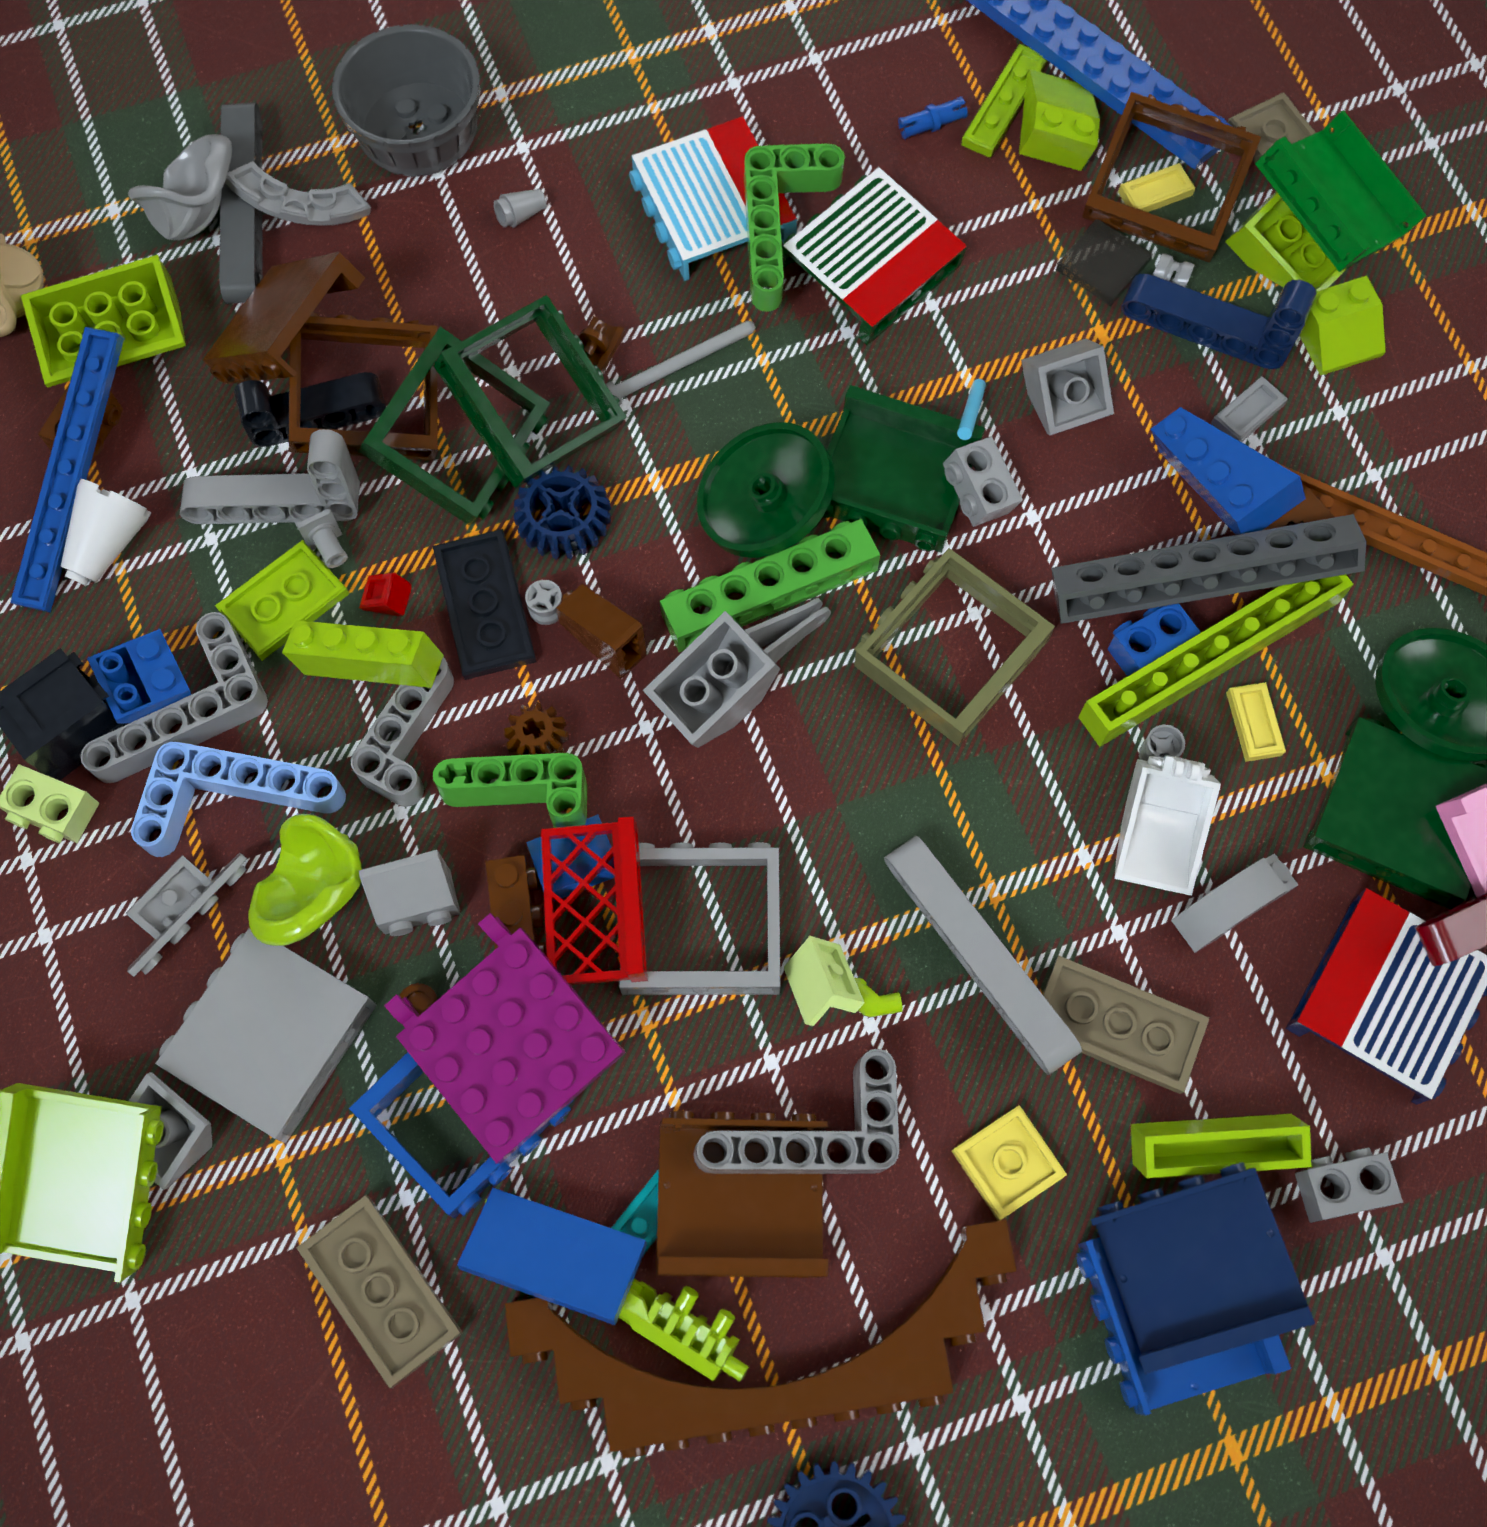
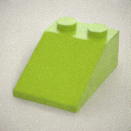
M1029 69L1026 80L1019 154L1081 171L1098 146L1100 117L1093 94L1077 82Z
M1277 191L1225 241L1248 267L1282 287L1289 281L1302 280L1310 283L1316 291L1329 288L1346 270L1344 269L1339 272Z

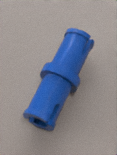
M957 97V99L937 106L929 104L925 106L923 111L898 118L899 129L904 128V131L900 132L902 137L908 139L911 136L928 130L935 132L940 130L942 125L967 118V107L961 108V105L965 104L963 97Z

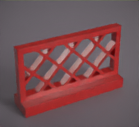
M634 816L618 818V822L541 829L547 958L557 969V961L569 949L583 961L574 974L562 975L570 985L631 980V982L648 981L639 836ZM612 834L613 847L602 859L587 847L596 835ZM586 836L582 841L576 838ZM568 838L577 847L561 862L552 854L551 839ZM582 851L598 863L584 879H581L568 868ZM613 857H614V868H612V867L608 864V862H609ZM552 861L559 866L554 872L552 870ZM603 868L615 877V885L605 897L589 885ZM564 871L579 883L565 901L553 891L554 882ZM584 889L600 901L586 918L570 906ZM615 895L617 908L610 903ZM554 900L560 904V906L555 912ZM605 906L617 915L618 923L607 936L591 924ZM566 910L581 922L567 940L555 931V922ZM586 928H589L603 940L588 958L572 946ZM617 934L619 939V947L612 942V940L616 937ZM556 939L562 943L561 947L557 951ZM609 945L619 954L620 970L603 972L593 962ZM588 967L595 971L594 973H584Z

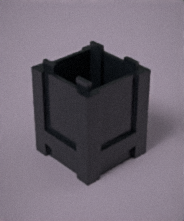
M61 648L0 691V728L27 763L34 766L42 774L59 781L82 765L80 756L86 744L126 725V723L116 722L106 700L109 695L98 683L95 675L93 674L89 677L79 668L84 663L75 652L68 656Z

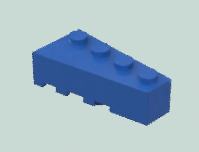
M1181 407L1151 428L1158 451L1235 535L1265 529L1306 499L1299 475Z

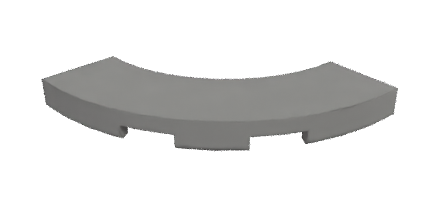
M253 161L228 172L224 182L236 195L254 208L276 218L306 225L347 223L369 215L371 206L351 183L330 189H311L309 192L297 191L288 188L286 183L265 173Z

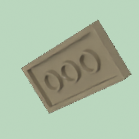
M1058 955L1042 995L1074 1034L1081 1045V1053L1173 1092L1182 1094L1185 1091L1209 1017Z
M365 1195L296 1247L389 1388H394L463 1333L369 1196Z

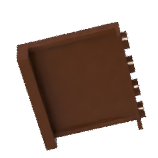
M340 252L272 266L202 361L211 368V374L225 384L241 383L248 380L261 381L295 377L297 372L280 356L325 294L358 289L365 277Z

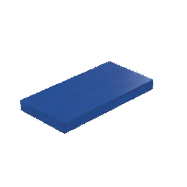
M492 1188L457 1266L460 1270L616 1325L646 1250L647 1243L644 1239Z

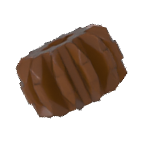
M536 702L533 710L528 711L527 707L521 704V716L509 714L508 720L512 726L504 728L503 731L505 738L509 739L506 743L509 753L516 752V755L564 752L561 743L569 740L568 732L563 730L566 726V721L562 716L556 717L557 712L554 707L550 706L543 711L541 703ZM538 731L542 736L535 739L531 733Z

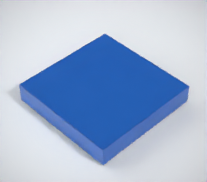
M599 815L587 818L585 825L601 824L602 822ZM606 834L596 835L587 846L601 859L612 848ZM586 836L576 838L582 841ZM541 837L526 843L544 891ZM568 838L551 839L552 854L561 862L577 847ZM582 851L568 868L581 879H584L598 863ZM614 857L608 862L612 868H614ZM552 861V870L554 872L559 866ZM603 868L589 885L592 887L615 877ZM564 871L554 882L553 891L562 899L569 896L579 883Z

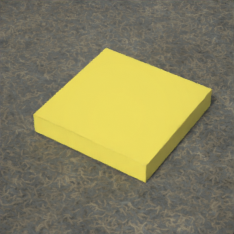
M1020 1105L952 1150V1153L998 1221L1067 1176Z

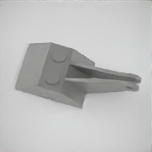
M815 598L802 606L746 630L730 614L724 611L643 691L693 746L699 748L734 728L763 700L780 671L776 662L805 636L822 625L829 618L831 611L828 607L820 609L823 602L819 598ZM771 642H773L771 645H769L768 647H766L764 650L762 649V648L765 647L766 645H768V644H770Z

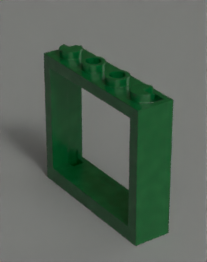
M548 295L541 297L441 352L434 364L435 369L515 489L528 482L531 478H535L542 471L545 472L553 467V465L560 463L615 430L627 418L618 404L620 402L619 398L612 395L604 382L601 370L591 363L584 352L582 341L571 332L565 323L562 311H557ZM535 322L601 423L531 464L464 361Z
M440 326L363 441L358 452L470 526L477 517L482 520L486 517L494 504L489 498L495 488L502 491L509 481L498 463L473 502H471L383 443V440L441 352L461 342V340ZM476 353L464 361L469 371L529 412L514 436V439L524 454H526L530 445L525 441L531 432L537 435L544 426L548 417L543 413L548 407L549 402L481 354Z

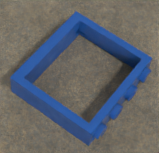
M408 1052L349 1109L445 1213L456 1218L459 1214L464 1217L472 1208L475 1209L482 1201L479 1194L490 1184L494 1187L500 1184L512 1171L509 1165L520 1154L524 1157L530 1154L542 1141L539 1135L550 1124L556 1127L564 1120L563 1118L572 1110L569 1105L574 1099L501 1164H496L490 1156L451 1196L377 1118L423 1073V1070Z

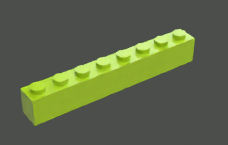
M1345 574L1279 586L1087 700L1078 718L1099 747L1337 605L1354 584Z

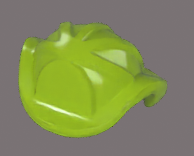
M298 814L288 818L283 823L279 833L281 851L276 868L266 879L257 883L254 889L248 914L249 927L254 937L266 945H289L309 936L336 914L352 898L361 884L359 870H362L357 845L349 839L348 835L340 833L329 822L316 815Z

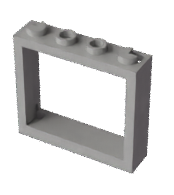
M721 842L712 843L709 845V848H694L690 843H674L670 845V848H655L650 843H639L640 866H767L768 971H647L648 981H620L622 995H780L779 848H771L770 844L763 842L748 844V848H732L731 844Z

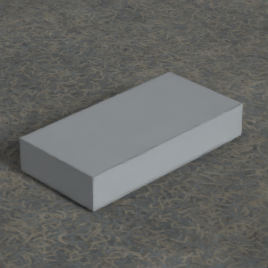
M1262 376L1213 418L1211 424L1242 442L1280 410L1288 398Z

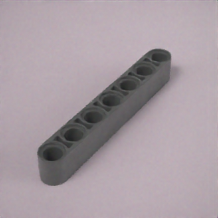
M250 102L222 105L221 135L230 139L233 149L228 172L251 161L262 169V118L258 104ZM224 183L221 189L220 290L225 304L245 303L263 279V212L242 200Z

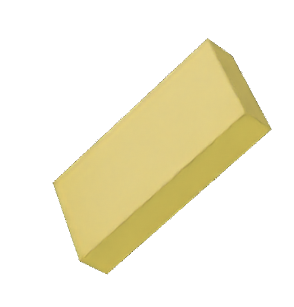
M1178 163L1120 185L1118 193L1125 205L1150 212L1193 196L1195 187L1181 164Z
M1266 682L1229 688L1226 694L1245 762L1282 756L1286 750Z

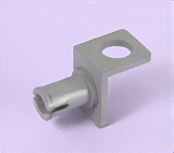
M326 509L302 522H295L306 544L312 550L315 548L319 550L328 568L338 567L347 560L348 556L337 537L342 535V532L330 509Z

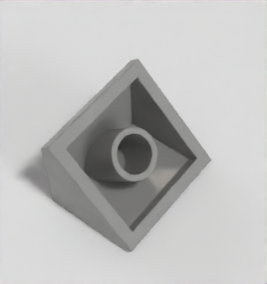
M150 1072L145 1075L129 1101L161 1106L160 1120L163 1121L164 1129L162 1138L155 1149L154 1161L157 1162L158 1170L154 1182L165 1190L212 1148L211 1123Z

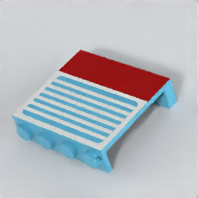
M743 116L632 155L633 171H630L629 174L632 186L636 192L641 191L645 213L648 217L653 216L656 222L654 227L661 244L666 242L669 248L667 253L670 264L674 270L679 269L684 281L689 280L688 263L748 241L744 189L745 155L749 149L759 145ZM778 193L781 240L784 244L785 239L789 235L797 232V218L784 193Z

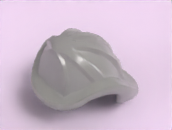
M211 134L195 140L165 169L163 188L140 185L129 190L128 195L130 199L143 208L150 223L166 239L185 240L203 231L215 217L221 202V189L232 158L233 149L230 139L224 135Z

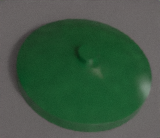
M776 422L763 424L739 434L714 456L702 476L697 493V513L704 531L721 549L740 557L758 558L770 556L795 545L818 524L831 501L835 485V471L830 454L811 431L792 423Z
M1443 628L1418 629L1396 639L1380 659L1375 676L1377 696L1391 722L1411 741L1439 756L1459 761L1487 760V644L1465 633Z

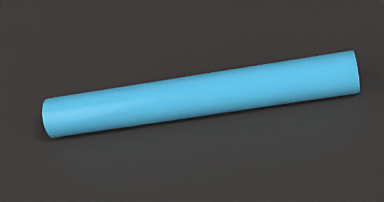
M982 379L974 380L957 432L958 437L962 440L970 439L973 433L986 388V383Z

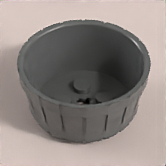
M424 25L392 26L365 36L345 53L333 77V100L343 123L356 137L364 153L378 166L391 173L410 177L426 176L438 173L440 170H445L454 165L468 151L477 130L480 84L478 67L473 55L461 41L451 34L448 35L447 32L429 26L425 27ZM417 121H423V126L427 129L420 131L418 135L413 134V129L409 128V126L416 125Z

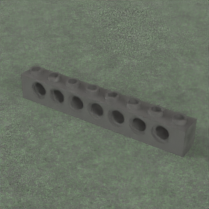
M1354 514L1059 566L1051 568L1054 597L1060 621L1063 624L1365 571L1366 539Z

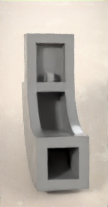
M1274 853L1239 872L1185 909L1171 921L1192 950L1197 952L1260 909L1298 886V883L1291 876L1287 866Z

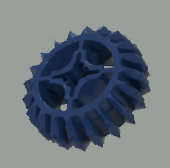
M569 464L563 472H559L558 467L553 465L552 473L546 474L542 471L539 474L538 480L531 478L527 482L528 488L519 487L518 495L520 499L514 500V522L518 526L519 536L526 540V544L530 549L537 547L538 553L542 557L551 551L552 558L555 560L558 559L560 553H566L567 558L571 560L573 551L579 550L585 556L587 544L597 548L599 543L597 536L605 537L607 533L605 525H609L611 522V515L609 513L611 509L610 500L607 498L606 489L603 485L599 486L595 475L587 478V473L583 468L574 474L573 468ZM588 502L591 510L583 522L580 519V512L583 511L582 506ZM544 504L546 510L542 513V519L536 522L534 520L535 513L538 507Z

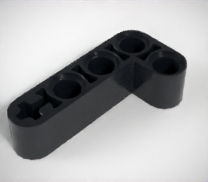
M363 372L301 388L300 427L335 430L380 417L386 408L379 377L371 372ZM248 380L239 383L234 389L241 424L251 442L259 447H269L289 442V391L271 396L267 386L261 381Z

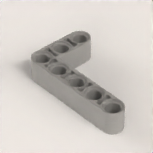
M317 430L310 436L307 474L189 477L184 481L180 516L193 524L302 522L326 509H330L336 521H349L356 518L358 513L360 481L344 438L332 430Z
M217 612L207 613L199 619L196 625L197 636L218 683L86 744L81 752V763L95 777L104 783L118 782L152 766L158 749L168 742L197 745L264 712L268 703L267 695L239 634L223 614ZM224 631L222 636L212 639L217 632ZM238 661L234 668L226 670L229 663ZM252 691L248 699L239 701L242 694ZM217 707L216 712L212 716L205 717L209 709ZM182 723L181 728L177 732L170 734L173 726ZM146 739V743L142 748L134 750L138 742ZM110 756L108 763L99 767L102 759Z
M873 1049L865 1053L855 1064L853 1071L855 1131H712L703 1135L695 1146L693 1156L696 1165L702 1171L711 1174H876L883 1172L894 1165L899 1156L896 1065L893 1057L885 1050ZM874 1061L880 1064L883 1069V1078L875 1080L869 1077L865 1069L866 1062ZM874 1101L882 1105L885 1112L883 1121H875L870 1118L867 1113L868 1102ZM708 1142H716L721 1145L724 1150L723 1161L719 1163L707 1161L703 1156V1145ZM756 1142L763 1147L765 1151L763 1162L752 1163L746 1158L744 1148L747 1143ZM796 1142L803 1146L806 1153L803 1163H794L789 1160L786 1155L788 1143ZM836 1142L844 1147L846 1159L843 1163H835L828 1157L827 1147L829 1143ZM870 1143H879L884 1147L886 1151L884 1163H876L870 1158L868 1154Z

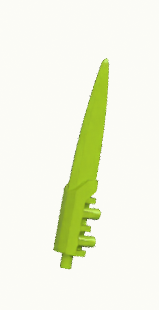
M633 1280L620 1312V1319L628 1323L631 1329L712 1381L722 1371L739 1382L742 1381L749 1366L732 1356L740 1340L735 1336L731 1338L726 1336L735 1319L732 1313L720 1309L712 1326L706 1324L708 1318L705 1316L695 1317L690 1313L699 1295L694 1289L685 1286L676 1303L670 1301L672 1296L667 1292L657 1296L654 1288L643 1281Z

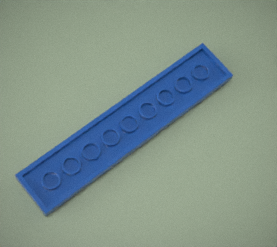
M966 0L1121 116L1130 93L1134 92L1146 97L1149 94L1153 95L1157 101L1169 105H1183L1192 113L1201 116H1215L1222 123L1230 125L1224 118L1210 111L1199 100L1184 92L1173 81L1162 76L1151 68L1147 62L1140 60L1125 49L1121 43L1114 41L1099 30L1096 25L1088 22L1060 0ZM1134 119L1131 122L1194 170L1220 150Z

